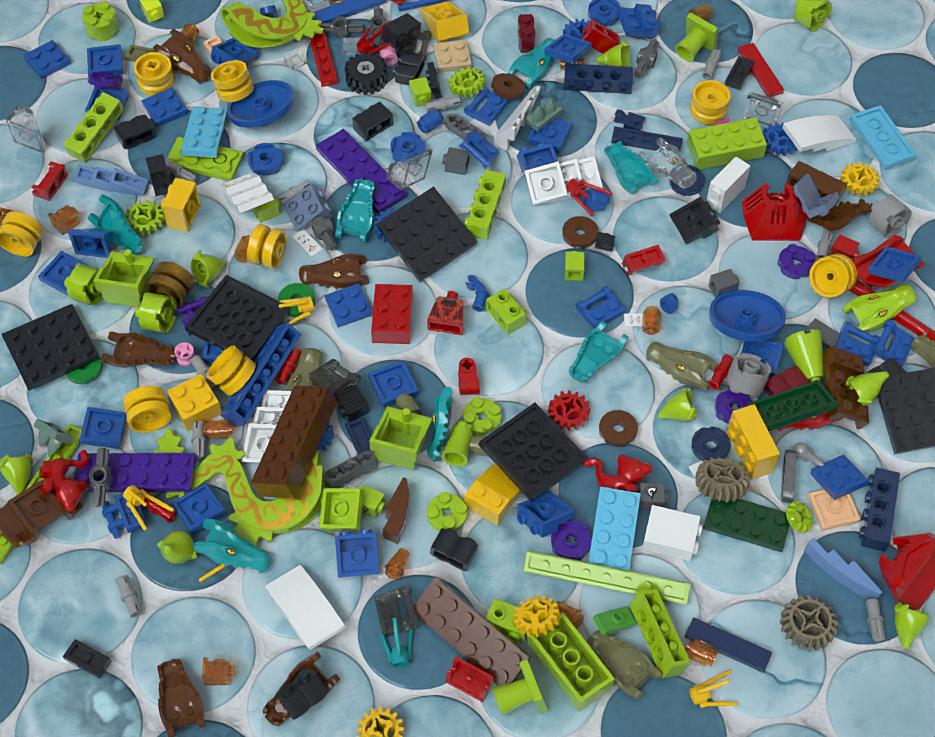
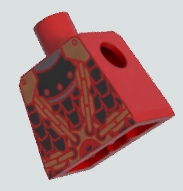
M448 291L446 297L439 296L436 298L427 319L428 330L463 336V300L457 299V292Z

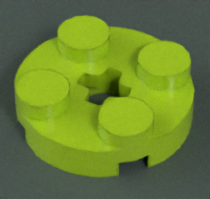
M475 397L465 406L463 421L473 426L472 434L483 436L485 433H492L501 424V408L492 400ZM485 414L487 418H482V420H479L478 415Z
M442 492L428 504V522L438 532H440L441 528H450L458 531L466 522L467 506L460 497ZM450 510L452 515H446L445 517L443 516V511Z

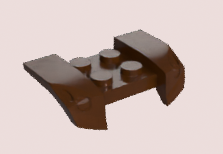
M42 479L8 500L4 507L0 509V533L15 548L35 543L38 539L33 534L64 514L70 520L83 507L82 503L79 502L74 511L70 512L63 507V504L56 500L55 490L52 489L51 493L47 496H41L40 485L44 484Z

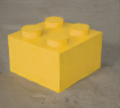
M175 178L173 184L169 185L166 198L162 199L161 208L163 209L164 219L168 228L188 232L201 206L196 182Z
M202 374L167 390L170 404L186 431L193 429L192 423L195 421L198 426V421L205 423L221 414L219 401Z

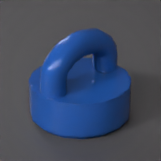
M275 5L259 9L261 15L265 16L266 14L273 13V16L270 18H277Z
M674 293L665 295L660 299V307L665 313L672 314L678 309V298Z

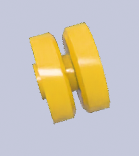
M150 52L140 56L135 61L134 72L139 90L144 94L153 96L174 86L175 78L170 59L165 54Z
M233 60L222 63L211 73V79L216 87L218 97L223 102L242 100L249 96L254 89L248 68L243 61Z
M706 80L697 84L693 90L690 103V114L692 117L705 125H713V123L724 120L731 98L727 86L715 80Z
M9 212L4 217L2 226H0V246L14 255L30 256L43 235V227L37 220L25 213Z
M258 224L254 228L248 242L247 261L255 265L263 264L264 267L272 270L276 269L285 252L286 232L277 228L271 230L269 226Z
M832 254L820 258L810 269V284L814 291L823 297L839 296L849 291L856 283V266L850 258L842 254Z
M233 345L224 350L215 359L207 372L206 378L215 385L220 384L219 388L228 396L233 395L250 379L255 370L256 363L247 356L243 357V352Z
M143 386L130 391L122 401L128 426L134 432H153L163 428L170 422L171 414L164 390L160 387Z

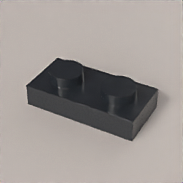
M738 56L725 80V85L741 90L754 66V61Z
M434 62L427 63L428 70L425 72L427 80L431 82L428 83L431 93L434 94L435 99L442 98Z
M76 639L62 656L67 662L100 679L112 662L106 655Z

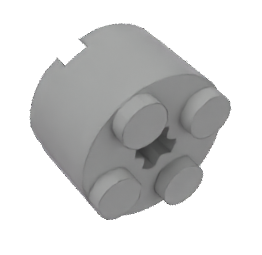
M889 194L882 201H877L872 205V212L868 223L882 235L890 238L902 230L901 226L903 223L907 224L909 222L912 211L895 196Z
M741 353L739 357L736 355L726 377L730 390L734 393L741 392L752 397H759L771 373L770 365L767 362L765 364L760 361L761 358L753 354Z

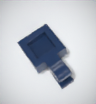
M617 109L613 121L624 124L623 128L641 131L646 117L632 112L626 115L624 111Z

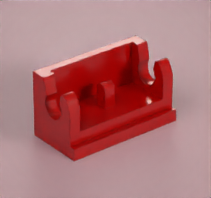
M593 19L582 32L584 34L582 40L591 42L592 48L602 54L620 44L617 33Z
M53 161L48 164L52 167L49 168L48 173L40 184H34L31 187L34 189L32 191L33 196L47 201L53 198L68 177L65 165Z
M658 244L625 255L621 264L623 268L627 267V275H631L635 271L650 266L662 265L666 260Z
M455 656L452 668L447 670L445 682L483 703L493 686V676Z

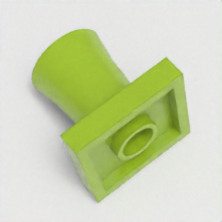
M690 12L686 17V37L675 45L676 53L683 60L692 62L702 46L710 51L716 49L718 28Z
M527 659L519 662L525 678L492 687L503 716L533 700L540 714L548 711Z

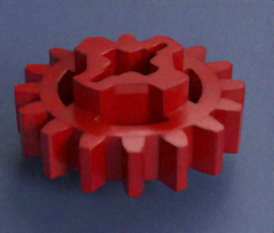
M568 390L567 394L560 391V396L555 394L554 399L549 402V417L557 425L560 424L561 430L564 427H567L568 431H570L571 427L578 430V425L583 427L585 426V421L589 420L591 410L589 408V401H584V395L578 397L577 391L574 395L571 394L570 390Z

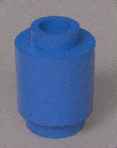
M432 109L419 118L417 125L421 132L429 133L443 123V116L440 111Z

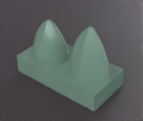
M549 99L542 106H537L534 112L526 117V123L539 132L562 113V108L556 104L554 99Z
M36 419L34 427L39 430V446L48 442V457L52 456L63 442L71 443L73 436L53 423Z

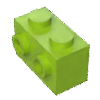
M505 288L486 299V310L507 335L526 324V310L517 304L515 297L511 293L509 294Z
M494 598L486 618L513 642L520 641L524 643L527 633H520V629L516 628L513 614L516 613L515 607L517 606Z

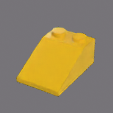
M447 1L419 8V12L436 40L445 42L449 38H461L465 34H469L467 14L452 2Z
M494 463L471 485L464 495V503L467 508L498 526L522 492Z

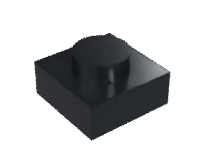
M598 231L595 248L612 252L616 236Z

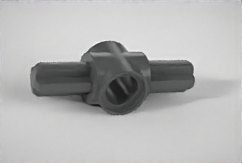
M380 6L374 8V17L371 19L372 35L386 23V19L383 17V8H380ZM382 32L374 39V45L377 47L384 45Z
M342 16L336 17L332 23H321V26H319L324 29L323 32H332L339 39H345L351 33L365 32L364 23H351L350 20H346Z
M657 39L650 40L647 47L640 49L636 60L638 66L634 72L637 78L643 77L647 69L654 67L657 59L656 50L659 46Z
M325 216L315 218L311 223V227L316 239L322 240L327 250L333 251L337 244L333 238L334 229L331 220Z
M99 448L97 450L96 466H93L89 473L91 488H94V507L105 506L106 489H109L113 482L111 467H108L109 449ZM104 474L103 480L98 481V477Z

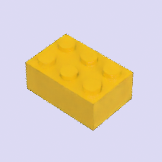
M755 404L734 410L729 420L726 434L730 441L732 440L735 453L741 458L742 465L746 467L751 480L773 473L780 453Z

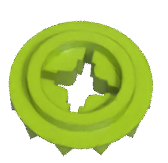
M798 500L790 503L786 508L788 522L799 532L804 533L812 529L811 526L814 524L812 518L814 515L810 514V508H806L805 503H800Z

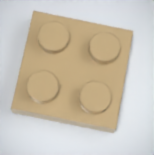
M466 40L433 43L438 73L458 71L461 68L465 70L468 66L472 69Z

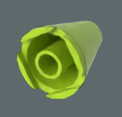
M810 329L811 333L805 334L804 331H800L785 338L784 346L795 365L799 367L810 382L816 380L821 382V379L824 378L821 331Z

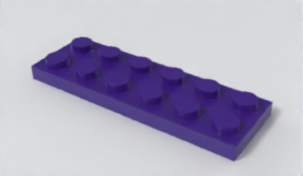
M344 128L315 145L316 150L352 187L355 179L374 182L373 209L378 214L407 197V192Z
M78 453V461H81L80 453ZM88 453L89 464L83 469L76 468L74 479L86 481L89 484V489L86 492H94V488H91L89 473L93 466H96L97 453ZM109 453L108 467H111L113 482L110 488L106 489V492H124L132 485H135L139 490L143 489L147 492H191L197 456L195 453ZM104 474L98 477V481L103 480Z

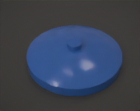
M278 80L258 82L253 84L254 89L249 96L236 102H229L227 113L231 122L239 127L252 128L267 125L284 116L292 108L295 95L292 87L286 82Z
M733 290L720 294L712 301L709 318L713 326L721 333L737 340L756 342L771 339L781 333L785 325L786 313L780 303L768 295L751 290Z

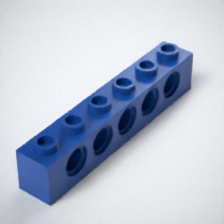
M288 322L275 328L254 361L256 367L250 379L232 395L221 412L220 416L233 427L246 424L300 338L301 333Z

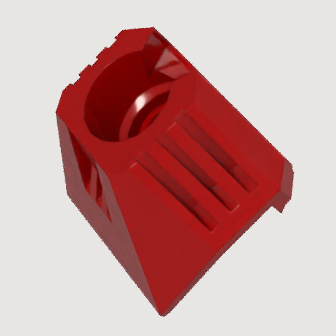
M765 183L742 201L743 216L752 241L801 240L808 215L803 211L802 203L795 195L793 186L785 183V194L783 192L780 194L775 192L773 194L772 191L768 194L770 186L768 183Z
M892 235L873 251L855 256L852 259L857 269V276L864 284L871 289L878 290L896 282L895 280L869 274L868 267L885 247L915 254L903 241V237ZM921 260L914 271L923 267L925 263Z
M930 532L893 538V544L898 549L897 557L890 561L881 553L878 562L882 578L894 599L903 605L908 604L909 609L914 611L915 609L920 610L935 589V536Z

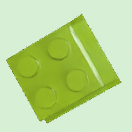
M129 249L125 250L124 253L111 251L103 267H100L93 280L96 290L102 293L106 303L132 307L140 306L144 293L147 292L146 284L152 276L151 267L155 258L134 255Z
M387 406L369 441L370 450L375 452L377 461L414 471L432 418L411 413L407 408L400 410Z

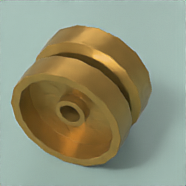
M162 261L157 265L154 274L148 280L146 289L149 293L174 297L177 307H181L187 299L188 293L191 292L195 280L189 271L173 262Z

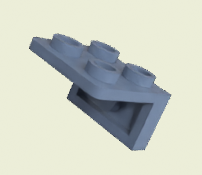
M805 174L794 185V193L800 199L803 211L807 213L809 218L817 215L822 217L828 214L829 210L835 206V203L840 198L837 192L821 197L809 174Z
M310 184L285 204V209L295 230L301 231L319 216H325L331 221L335 218L332 212L333 207L327 202V195L321 188L318 189Z

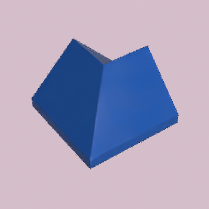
M97 228L68 230L75 254L108 258L112 251L113 230Z

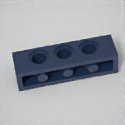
M565 63L564 90L631 94L633 67Z
M876 467L874 473L869 474L867 485L870 486V490L866 492L864 503H867V509L864 508L861 520H864V526H861L859 531V538H862L861 546L883 552L889 546L900 473Z

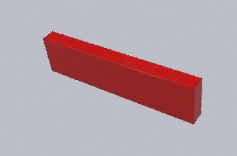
M325 32L322 34L315 33L314 38L309 37L321 87L337 85L338 80Z
M750 43L738 47V53L741 57L754 61L751 73L766 96L773 97L783 94L784 88L755 44Z

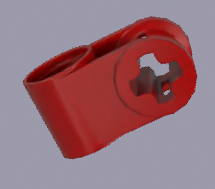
M467 357L461 359L458 370L460 396L480 394L475 361Z

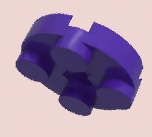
M92 72V75L88 74V83L94 85L95 89H105V87L121 89L123 76L116 74L115 77L111 75V72Z
M790 244L781 251L777 263L781 268L780 271L786 277L800 279V277L805 276L806 278L809 276L810 269L815 263V254L804 247ZM793 260H797V261H799L800 263H797V265H796V264H794V261H793Z
M729 388L728 391L720 392L716 398L714 406L716 417L729 424L732 412L737 410L730 407L733 403L737 404V408L741 409L747 407L748 403L753 401L749 398L748 394L734 393Z
M568 520L566 523L559 524L558 531L551 534L552 551L560 557L582 560L590 551L592 536H590L586 525L579 521ZM574 537L576 543L569 544L566 538Z

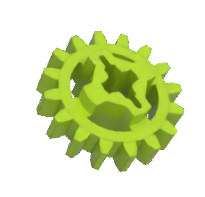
M468 66L465 70L461 68V71H455V75H450L451 79L448 80L450 92L452 91L453 95H459V98L464 95V98H467L468 95L473 97L474 93L479 94V90H483V86L486 85L484 73L480 69L476 70V67L470 69Z
M146 199L142 203L139 200L137 205L132 203L133 208H127L128 213H125V216L136 234L141 232V236H144L145 232L151 235L152 230L157 232V227H162V222H165L163 209H161L160 204L156 205L155 201L149 203L148 199Z

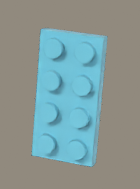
M881 105L850 116L849 120L884 169L915 159L917 154Z
M193 107L183 140L181 155L217 158L227 119V109Z
M600 487L589 555L590 563L624 570L630 569L641 493Z

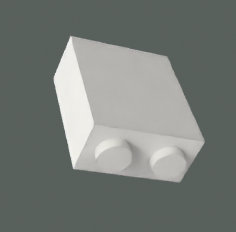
M735 157L710 182L706 201L718 213H721L746 186L750 165L738 157Z
M652 505L642 550L690 561L692 554H697L699 542H695L696 536H700L702 524H699L700 516Z

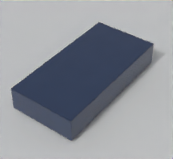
M364 418L345 423V428L356 454L371 451L369 442L371 434Z

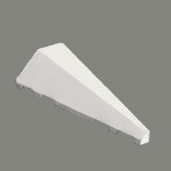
M540 86L533 87L494 135V146L496 148L507 150L511 140H515L520 126L525 127L526 117L532 111L540 92Z

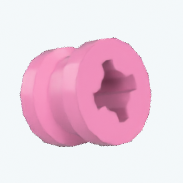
M392 46L379 51L387 66H393L397 63L396 49Z
M186 342L178 344L174 350L178 364L181 366L192 365L190 360L195 356L193 346Z

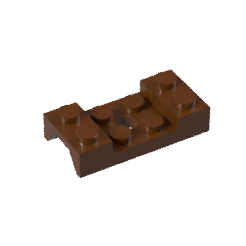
M832 346L823 352L825 387L837 401L838 407L828 412V419H850L855 421L856 429L859 430L869 424L868 406H863L862 403L857 401L859 396L855 389L851 390L850 386L846 385V382L850 376L856 377L864 374L863 357Z

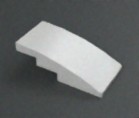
M837 115L801 118L786 122L782 127L800 153L812 149L813 152L825 149L828 152L854 143L857 140Z
M595 156L578 161L577 159L563 163L558 161L525 171L533 205L572 199L573 197L566 190V186L573 178L578 181L582 179L586 183L603 188Z
M254 172L220 184L226 197L239 213L274 200L272 193L262 183L260 176Z
M266 390L263 395L262 406L256 408L254 424L249 423L244 447L245 456L242 458V462L260 463L292 391Z
M301 565L265 586L279 610L288 620L291 628L309 651L346 628L331 604Z

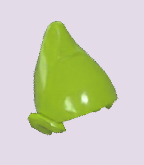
M621 39V44L612 47L601 56H598L596 58L597 63L606 66L630 67V44Z
M199 250L192 257L191 271L199 285L209 288L210 285L208 283L221 273L226 261L213 255L201 254L202 251Z
M887 371L864 373L856 377L850 376L847 379L846 385L850 386L851 390L855 389L859 396L857 401L862 403L863 406H867L875 400L889 374Z
M684 388L682 392L671 397L659 411V419L695 420L697 413H695L696 408L693 407L691 398H694V395L691 393L692 390Z
M29 453L20 457L5 455L3 458H0V472L12 485L16 495L25 491L27 481L30 478L33 458Z
M173 531L164 540L157 543L164 559L172 564H183L190 559L197 558V553L193 550V540L184 531Z
M899 602L896 604L894 612L895 627L902 647L909 649L917 635L927 626L930 616L926 615L924 611L919 612L916 609L915 611L908 609V604L903 605Z

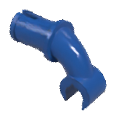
M475 275L467 276L468 281L472 283L465 282L466 287L471 291L476 290V297L472 308L475 311L482 312L486 299L489 298L490 294L486 287L477 280Z

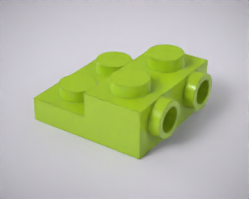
M324 488L320 500L322 506L321 514L318 518L319 528L326 532L360 530L364 490L361 488Z

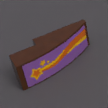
M405 477L402 478L385 508V517L388 521L383 528V538L395 544H399L404 533L409 513L408 481Z

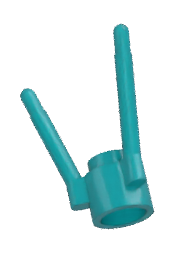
M394 617L393 628L396 647L392 648V652L384 633H381L380 637L388 655V662L392 663L393 667H404L409 664V660H412L411 649L414 620H410L407 650H405V647L400 644L397 618Z

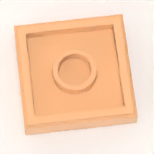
M825 490L811 492L807 495L821 531L859 523L861 520L850 493L836 500H833Z

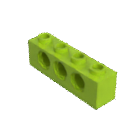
M102 92L100 97L96 98L94 105L85 113L83 120L80 124H77L75 131L66 139L63 145L68 155L84 163L87 162L124 111L120 100Z
M485 170L484 176H480L479 190H475V201L470 204V216L466 217L464 222L465 227L473 237L485 240L488 239L506 186V174Z
M658 590L639 591L629 605L656 666L663 674L662 678L678 676L690 665V659Z

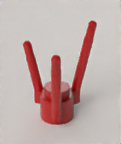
M383 26L367 39L366 37L371 28L366 30L362 38L356 43L360 54L362 52L369 54V52L375 53L391 46V43H387L373 49V40L382 32Z
M575 178L571 179L566 186V190L571 193L570 196L591 217L593 213L578 197L581 195L586 198L589 197L584 192V186L608 195L613 194L608 190L586 183L582 179L579 181Z

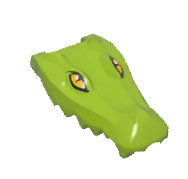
M904 284L891 290L857 297L845 305L842 310L845 314L853 310L861 324L857 328L867 332L883 327L887 320L896 317L903 308L914 304L916 294L910 285Z

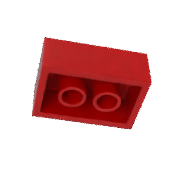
M375 284L371 326L372 343L410 344L413 285Z

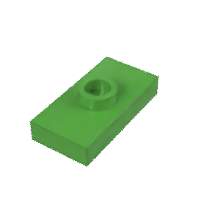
M627 606L598 613L593 617L603 636L633 628L637 624Z

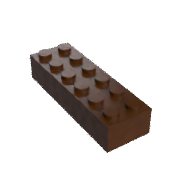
M293 387L251 480V484L261 497L296 499L337 403L329 387Z

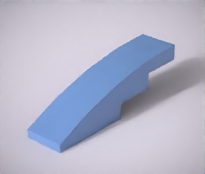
M78 164L72 182L110 192L144 195L149 179L117 168L110 171L98 166L92 169Z
M814 538L807 543L804 552L836 581L868 600L879 599L882 591L855 561L847 564L834 549L827 553Z

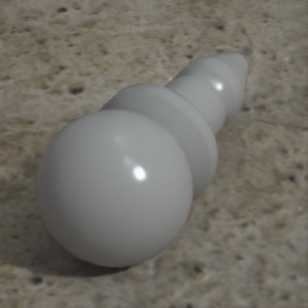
M805 443L795 445L793 450L796 451V457L802 458L805 462L810 461L816 466L824 465L822 460L815 456L813 450L809 449Z

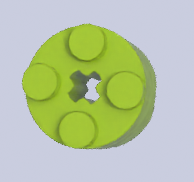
M797 0L793 19L809 30L816 31L825 24L823 22L825 17L829 18L832 4L828 0Z
M102 1L101 3L88 5L83 8L82 20L89 38H95L96 41H107L115 36L116 31H119L115 10L108 2Z
M76 264L70 276L66 277L64 281L68 296L72 300L87 305L99 304L103 300L101 292L96 290L93 282L99 269L85 264Z
M145 292L140 306L135 311V316L139 320L141 329L168 333L176 320V316H173L174 310H177L176 300L174 297Z

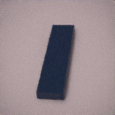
M614 126L611 143L621 141L624 146L680 155L683 138Z
M694 617L684 637L763 673L772 655V652Z

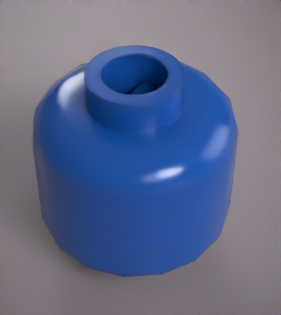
M591 188L585 192L589 195L588 198L582 196V202L590 211H603L610 202L608 194Z

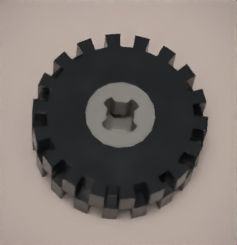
M362 52V55L357 53L355 58L351 56L349 58L350 61L347 60L345 79L351 91L354 92L356 90L357 94L363 92V95H367V92H370L372 95L374 91H381L380 87L384 88L385 84H387V64L382 57L379 58L378 54L374 56L373 52H369V54Z

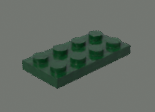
M819 380L748 403V406L755 404L768 431L835 410L838 407L837 401Z
M713 499L710 501L703 529L783 552L790 523L787 520L786 512L742 499H736L735 502L729 500L728 503L723 500L718 502L717 499Z

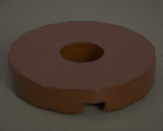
M501 73L493 77L491 88L501 98L511 99L516 97L515 99L523 96L525 84L515 75Z
M575 216L564 223L562 236L564 241L571 247L587 248L596 241L598 226L590 218ZM581 230L585 233L579 235L576 233V231Z
M622 410L607 412L599 423L600 436L608 445L614 447H624L631 441L633 442L638 432L635 418ZM617 425L621 426L623 428V431L617 432L613 429V427Z

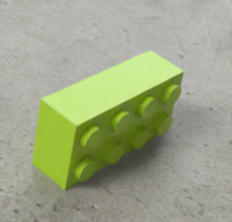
M756 117L689 130L687 145L693 162L699 170L727 165L735 157L742 161L763 158L767 147Z
M562 612L560 614L561 618L558 619L559 625H553L555 630L551 631L548 629L547 635L540 633L539 637H536L533 633L528 637V646L579 712L611 690L615 678Z

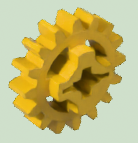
M859 161L858 165L852 162L851 166L847 164L845 169L842 170L840 180L846 183V192L852 191L851 195L858 193V197H860L863 193L865 196H868L869 192L873 194L874 190L878 188L879 172H874L875 167L869 168L868 163L862 165Z
M535 595L532 600L527 597L526 603L521 601L519 602L521 607H515L516 613L513 614L516 628L520 629L521 634L526 632L528 637L533 633L536 637H539L540 633L547 635L548 629L554 631L553 625H559L558 619L561 616L558 604L554 603L552 598L547 600L545 595L541 599L538 598V595Z
M379 706L377 712L371 708V714L363 713L364 721H358V726L361 728H357L356 732L357 735H361L359 737H383L377 731V725L379 729L381 728L384 731V737H389L393 733V737H403L400 735L404 733V727H400L403 725L402 719L397 720V712L391 715L390 708H387L385 712L382 711L381 706ZM372 722L371 727L367 729V726Z

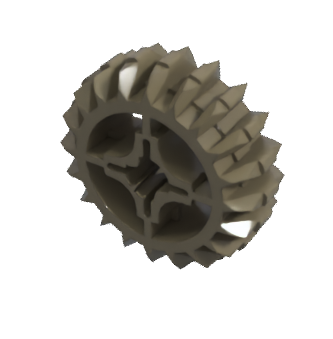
M718 456L717 459L711 457L709 461L704 460L699 465L695 475L696 487L699 488V492H703L704 497L709 496L711 500L717 499L718 502L723 500L728 503L729 500L735 502L736 499H742V496L746 495L750 486L749 472L746 471V467H742L740 462L735 463L734 459L728 460L727 457L721 459Z
M810 594L807 595L806 599L802 595L797 600L793 598L790 604L787 603L785 605V610L781 612L780 624L783 625L781 632L787 633L785 640L792 639V645L799 644V650L806 646L808 652L811 651L812 647L818 651L821 646L823 648L827 647L828 643L833 641V636L837 634L838 622L835 621L837 616L831 613L832 607L825 606L826 601L818 602V596L814 600L811 599ZM818 616L822 619L825 628L822 626L823 624L819 621ZM793 618L796 620L795 622L799 625V630L796 628L793 622ZM811 619H813V621L805 627L806 623L810 622Z

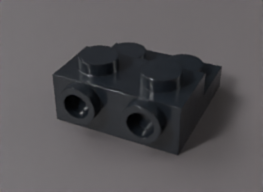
M701 197L669 214L685 244L701 236L704 239L719 231L718 225L720 222L717 216L711 215L710 211H712V208L708 201L704 202Z

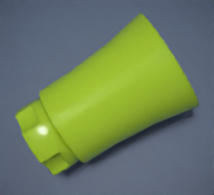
M458 421L454 425L449 440L441 453V458L444 462L457 467L465 466L468 463L470 441L473 436L472 425L465 421Z

